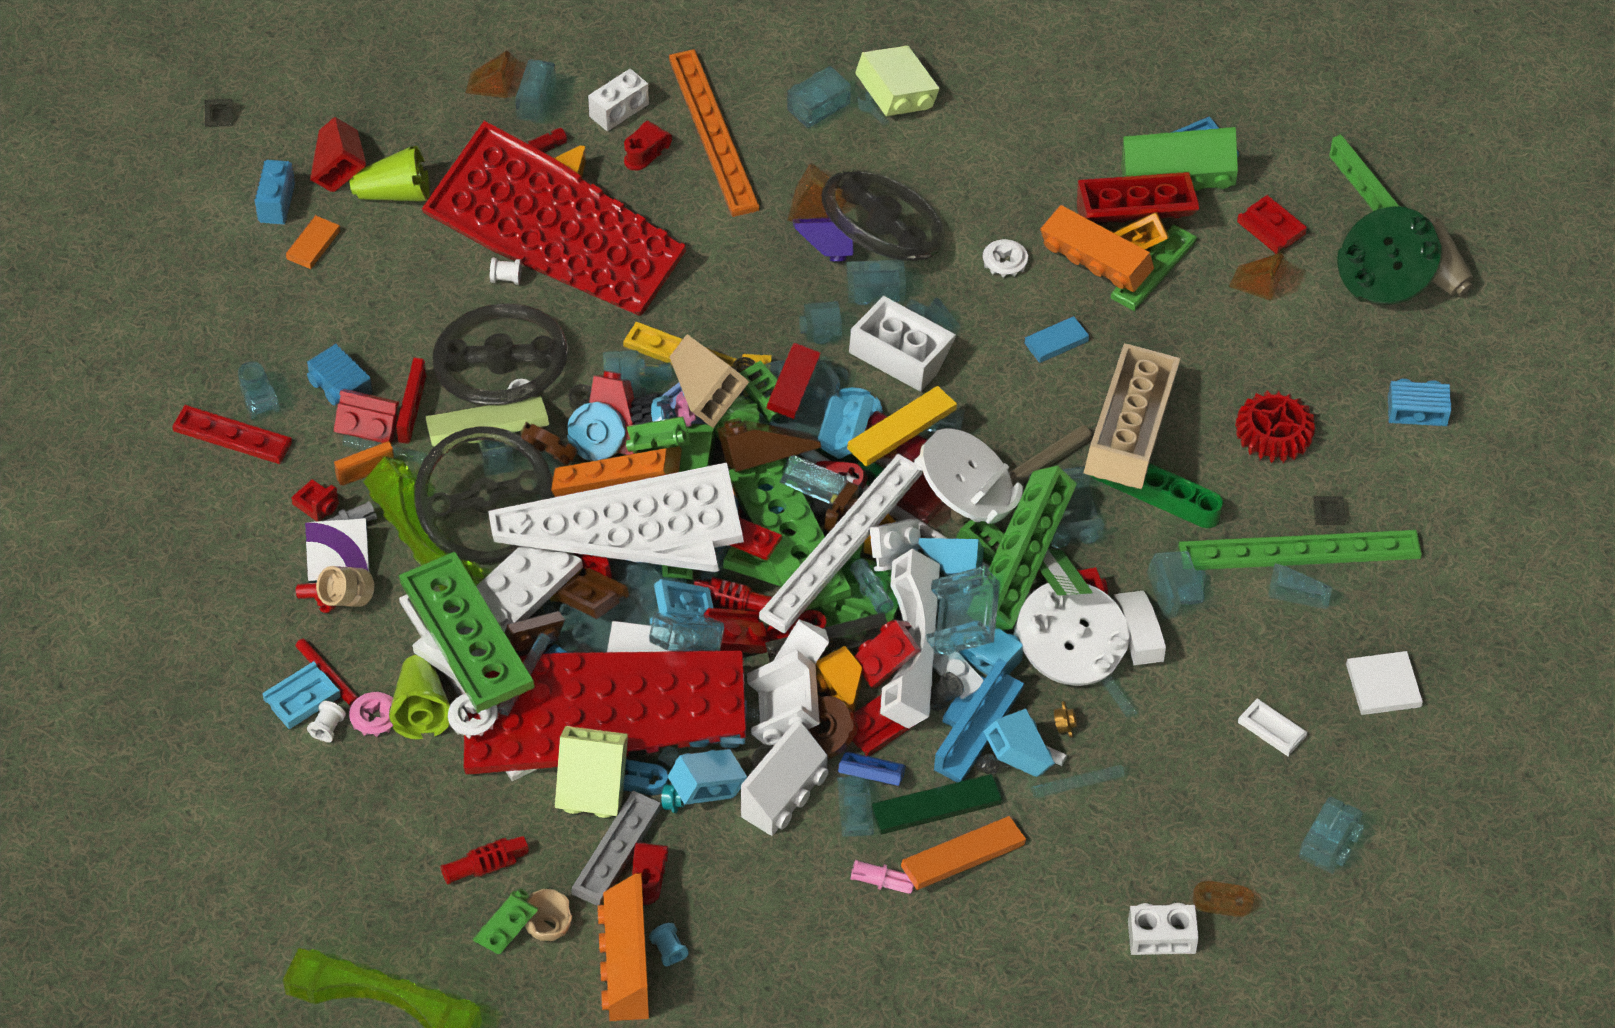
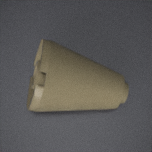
M1436 217L1435 222L1433 219H1430L1442 245L1441 265L1432 283L1451 296L1455 294L1462 296L1472 287L1473 275L1441 219Z

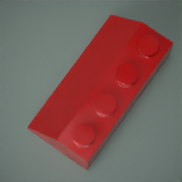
M1189 172L1078 180V214L1096 224L1100 222L1137 220L1156 212L1159 218H1180L1183 216H1193L1199 210V203Z

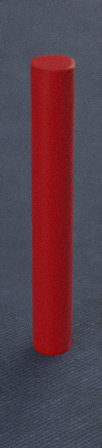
M304 638L300 639L295 647L310 663L314 661L317 664L319 670H322L339 689L340 696L351 707L358 696Z

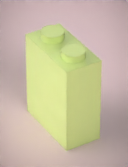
M909 46L862 52L855 72L885 116L932 108L940 89Z
M565 726L560 736L555 808L563 809L565 812L572 814L590 812L602 818L618 815L623 801L628 734Z

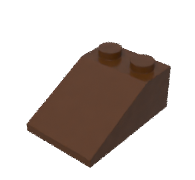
M741 418L724 422V427L717 428L725 461L735 472L821 448L820 441L809 432L746 420L741 421Z

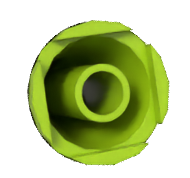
M418 145L410 146L364 167L349 180L352 194H357L358 198L363 200L420 202L428 200L427 198L430 197L429 176L427 170L424 171L421 163L425 162L421 149Z
M413 655L403 662L389 709V718L396 733L406 738L423 739L421 733L434 732L435 737L449 727L448 711L450 703L435 667L420 656Z

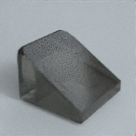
M233 99L204 100L205 127L233 126Z

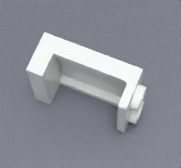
M799 650L793 651L747 673V683L759 694L760 724L752 727L751 733L768 748L774 746L796 720L802 722L807 730L820 724L816 666Z

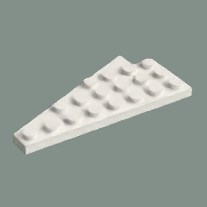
M727 463L488 511L493 539L497 543L711 572L719 571L714 548L744 542Z

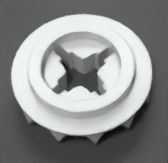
M1008 239L996 240L984 249V268H989L992 275L999 273L1004 278L1006 274H1011L1015 277L1017 272H1024L1025 266L1028 263L1027 251L1016 241ZM1011 254L1010 262L1006 260L1000 263V257L1006 258Z
M466 693L456 698L448 711L450 726L457 735L463 734L469 739L472 735L483 736L486 730L493 729L494 722L498 719L497 705L478 713L481 720L472 718L469 721L466 712L475 714L476 710Z

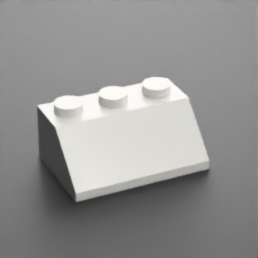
M883 296L852 327L849 353L921 392L937 375L955 340L956 334Z
M796 720L741 784V817L773 836L778 828L783 830L789 824L793 810L797 806L803 807L809 799L810 790L815 784L820 786L828 775L827 754L802 722Z

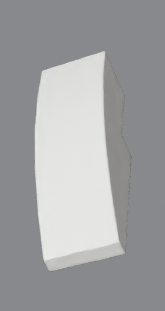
M1135 591L1114 594V600L1125 616L1129 634L1128 646L1133 665L1164 662L1166 646L1157 617L1145 592Z

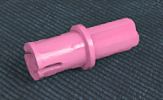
M680 392L676 397L675 413L677 417L683 416L686 427L692 426L691 421L696 420V415L690 411L683 392Z
M855 859L850 877L851 880L877 885V889L880 890L882 887L908 894L913 891L914 885L906 873L888 869L885 864L883 867Z

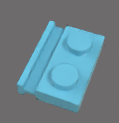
M314 661L262 693L264 701L271 706L273 712L288 729L318 712L322 701L334 702L340 698L339 689L322 670H319Z

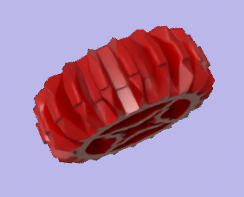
M1267 390L1264 396L1256 393L1253 399L1247 398L1244 406H1241L1238 411L1235 423L1237 439H1241L1242 448L1249 447V455L1258 452L1259 460L1269 456L1271 464L1275 457H1279L1284 464L1287 460V455L1294 461L1298 453L1304 455L1307 447H1310L1312 444L1313 435L1315 434L1314 414L1310 413L1309 405H1302L1301 398L1293 400L1291 393L1283 396L1279 390L1275 395H1272Z

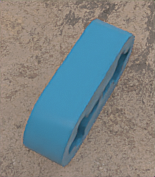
M626 759L625 770L628 771V775L624 778V791H635L647 795L662 794L664 785L668 784V774L662 766ZM653 776H659V780L655 784H649V780Z

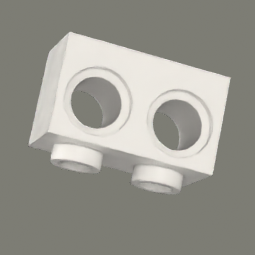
M628 69L588 95L589 117L608 132L649 105L648 83L633 70Z
M1143 903L1137 906H1130L1128 927L1131 955L1196 954L1198 930L1195 905L1173 903L1170 905L1153 906L1152 904ZM1179 925L1185 929H1176L1173 926ZM1141 926H1148V927H1150V928H1152V929H1151V930H1145V929L1141 928Z

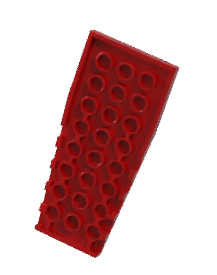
M485 120L422 207L424 214L487 249L513 261L521 259L522 265L638 316H641L647 310L686 252L684 243H678L661 228L657 229L646 222V219L640 214H634L617 199L613 200L603 193L602 189L594 184L590 185L579 174L561 162Z
M742 651L591 652L519 656L534 681V688L497 704L498 719L495 720L493 729L486 730L483 736L472 735L469 739L464 735V771L468 775L558 767L560 736L565 726L628 734L626 756H629L628 752L646 749L647 753L658 752L659 747L678 744V748L690 747L689 742L709 739V743L721 742L720 737L739 734L740 738H745L746 709ZM496 671L487 672L484 676L486 678H495L500 673ZM466 712L469 721L472 718L481 720L477 712L475 714Z

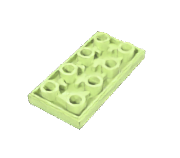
M541 396L426 416L431 444L441 449L451 448L455 443L463 441L479 443L485 437L507 438L512 436L514 432L521 431L526 422L542 429L549 425L548 415Z

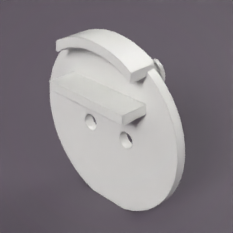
M957 429L937 430L921 447L920 455L914 460L916 467L920 471L923 470L928 484L936 495L951 509L970 518L974 522L986 521L988 524L1001 521L1018 505L1022 497L1023 486L1019 482L1014 486L1012 485L1007 471L1009 466L1006 463L1003 464L996 453L984 442L964 431Z
M1047 583L1036 589L1026 599L1015 623L1014 636L1020 639L1026 657L1040 673L1062 684L1083 686L1094 684L1107 678L1119 664L1129 644V634L1123 612L1110 596L1091 585H1088L1093 592L1091 594L1058 596L1050 584ZM1086 620L1089 626L1084 627L1080 624V621ZM1071 643L1074 649L1067 650L1064 644Z

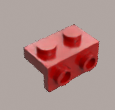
M891 620L880 629L881 633L874 639H869L861 644L858 648L859 652L854 655V658L862 666V675L871 688L880 686L921 650L908 631L912 627L908 621Z

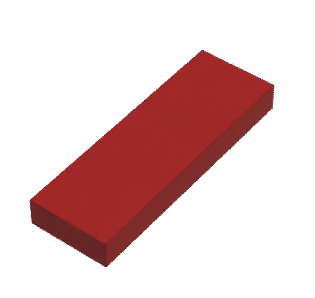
M793 343L766 409L794 419L821 352Z
M413 357L396 425L398 443L409 444L411 442L427 377L423 358Z

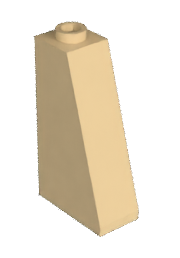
M688 334L669 356L690 411L712 428H714L750 382Z

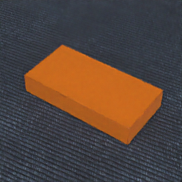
M315 215L286 252L287 260L312 269L339 234L340 225Z
M389 441L334 461L336 478L342 486L389 469L395 465L394 452Z

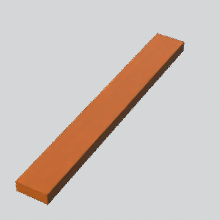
M695 49L669 55L670 64L732 217L759 211V204Z

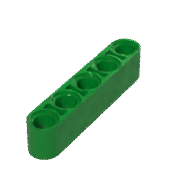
M1151 463L1149 464L1142 489L1128 487L1090 475V477L1199 527L1207 529L1219 524L1223 505L1219 494Z

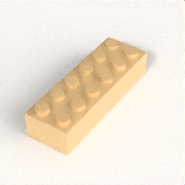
M1124 343L1090 445L1084 474L1117 482L1128 487L1142 489L1174 386L1180 358Z

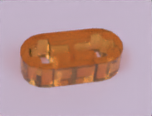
M1202 881L1195 886L1192 900L1195 907L1203 912L1244 917L1252 911L1254 894L1250 889L1242 885ZM1204 892L1211 893L1210 901L1204 900ZM1236 896L1243 897L1242 906L1236 905Z

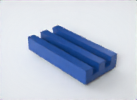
M845 752L839 763L838 772L899 786L904 777L906 766L905 764Z

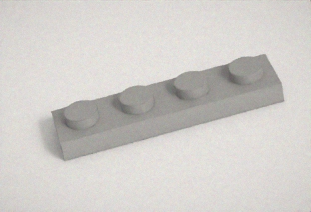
M632 791L572 886V895L596 906L603 904V892L613 887L634 854L636 842L641 843L661 810L660 802Z

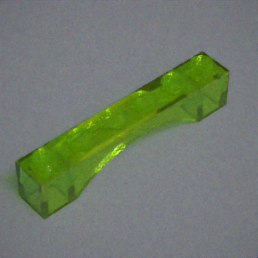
M384 456L363 481L370 491L369 496L383 509L384 517L395 526L399 532L398 537L410 547L414 553L413 558L420 565L448 555L433 540L425 526L419 504L418 480L404 461ZM460 559L476 586L487 577L478 563ZM444 585L437 586L440 591H444L448 588V586Z
M298 948L282 980L286 995L313 1004L342 998H369L382 1001L404 1010L417 1019L424 1028H479L482 1023L480 1007L470 1000H457L446 996L437 989L427 990L416 986L413 982L406 979L396 980L387 977L379 970H366L357 967L354 963L345 959L336 960L326 957L325 954L314 949L308 951Z

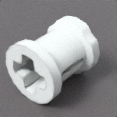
M492 257L490 265L491 283H496L497 280L512 281L515 285L520 284L522 272L521 259L509 262L498 261L497 258Z
M322 701L318 708L320 712L315 721L308 725L307 731L313 738L331 742L334 738L333 731L338 722L344 720L346 713L336 703Z

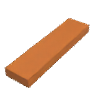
M1007 816L902 860L901 867L915 888L919 890L1025 845L1026 838L1011 817Z

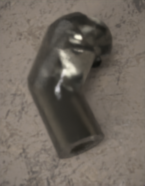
M995 753L980 755L976 760L977 769L986 774H1002L1007 772L1011 766L998 760Z

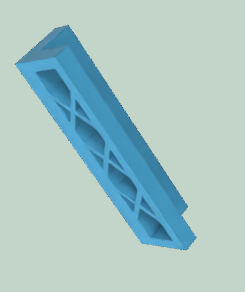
M998 658L935 754L934 770L956 783L964 781L987 746L988 740L983 731L996 719L1007 715L1024 689L1023 682L1006 674L1007 662Z

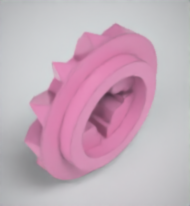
M370 692L357 698L349 711L350 721L354 730L358 729L364 736L374 734L378 737L382 732L390 733L393 724L389 718V709L393 698L381 692ZM380 707L381 718L376 717L370 722L368 713L373 714Z

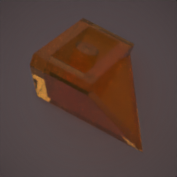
M506 50L471 72L465 93L507 98L518 60Z
M810 163L796 186L787 221H793V219L835 218L840 214L850 194L815 164Z
M1278 253L1240 265L1229 286L1271 301L1289 262L1282 253Z

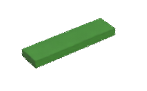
M1342 135L1333 137L1329 154L1330 158L1371 209L1375 211L1385 207L1399 206Z
M1173 224L1167 231L1169 238L1154 245L1149 251L1154 265L1153 271L1134 293L1126 288L1120 289L1116 287L1111 293V299L1135 311L1196 243L1197 237Z

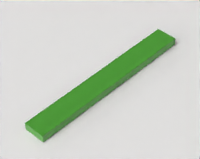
M1417 530L1179 542L1178 546L1182 571L1421 559L1422 555Z

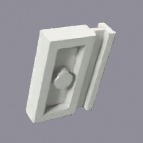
M908 519L870 527L872 555L877 561L874 571L891 570L893 560L911 549L917 552L919 549H922L919 545V538H921L919 519Z

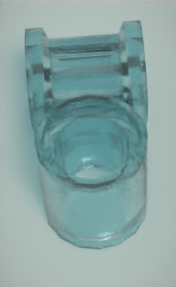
M253 361L242 364L238 370L241 393L251 420L255 419L256 415L267 411H280L277 396L269 383L262 365Z

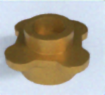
M1062 701V708L1054 709L1055 723L1059 734L1068 732L1071 738L1073 737L1072 728L1077 727L1074 709L1068 710L1066 702Z

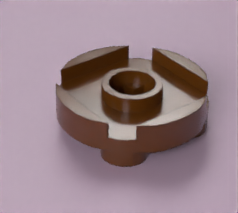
M526 422L520 432V439L526 442L528 446L541 453L545 450V452L552 455L553 459L568 466L570 461H573L578 452V449L568 443L567 446L562 444L559 437L534 424L530 425Z
M818 696L819 722L825 721L828 723L830 721V730L827 733L819 734L821 726L817 725L808 729V731L827 754V759H832L847 749L853 737L857 734L858 725L855 722L851 708L842 700L833 696Z

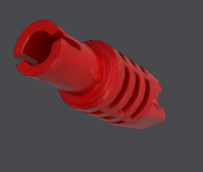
M712 577L711 582L700 579L694 582V585L710 588L713 605L728 609L745 611L749 609L760 612L772 599L771 596L752 592L750 586Z
M524 836L511 840L502 838L485 846H480L477 849L469 850L464 858L440 865L441 872L447 885L471 875L482 877L485 874H490L493 871H498L503 867L506 868L515 864L516 858L528 854L529 847Z

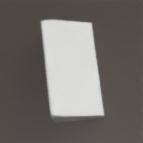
M799 619L773 661L799 650L816 664L829 643L826 630Z

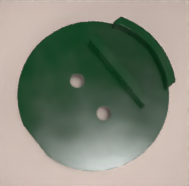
M1385 207L1361 218L1348 232L1342 248L1338 250V271L1344 285L1358 301H1369L1382 305L1398 304L1416 297L1434 280L1442 261V245L1432 222L1423 214L1406 207ZM1387 239H1393L1391 245H1385ZM1397 263L1403 264L1400 270L1394 269Z

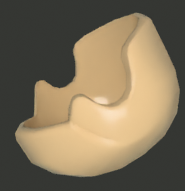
M540 889L533 892L527 902L537 907L538 911L525 925L527 932L533 938L540 941H554L565 936L572 921L568 898L555 889ZM544 921L552 922L555 926V929Z

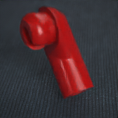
M316 583L297 584L296 596L298 599L314 598L317 601V605L321 606L319 610L323 613H329L336 607L326 605L319 599Z

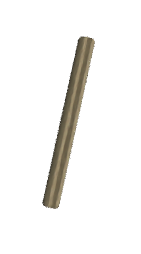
M1081 425L1010 471L1009 475L1012 485L1014 486L1017 482L1023 485L1029 481L1033 471L1049 468L1092 439L1091 430L1085 425ZM953 509L951 510L950 516L958 525L970 519Z

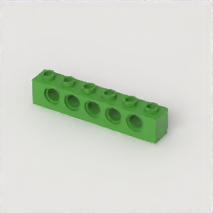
M1059 466L1032 472L968 613V616L984 630L997 628L1001 630L1013 629L1077 485Z

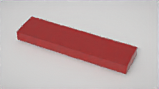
M184 405L172 426L174 432L277 464L282 462L292 444L291 437L188 405Z

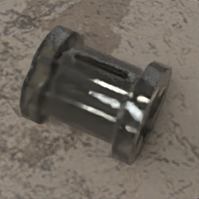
M946 672L940 677V681L936 685L931 686L930 708L935 711L943 710L952 698H958L964 693V685L958 676L954 673Z

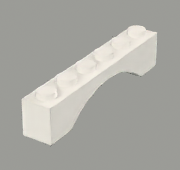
M914 549L909 550L892 561L890 586L898 601L903 621H908L912 626L908 631L921 650L899 668L893 679L882 687L880 714L908 729L928 718L930 713L936 612L938 608L937 598L940 582V564Z

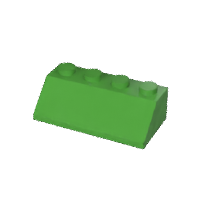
M1236 128L1123 137L1121 161L1122 177L1189 172L1195 191L1203 188L1217 187L1224 189L1236 186L1238 173Z

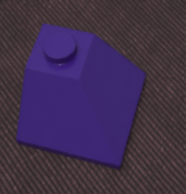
M849 217L793 219L794 228L821 254L830 256V261H846L847 256L853 255L852 221Z

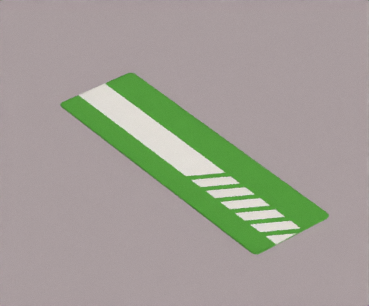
M1047 550L1039 570L1058 596L1093 593L1062 550Z

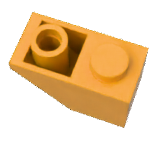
M843 646L816 662L817 690L820 693L825 692L828 697L833 696L842 700L854 713L862 683V666L847 647Z

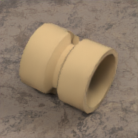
M329 566L319 574L316 589L319 599L326 605L363 607L373 597L374 580L368 570L363 568Z

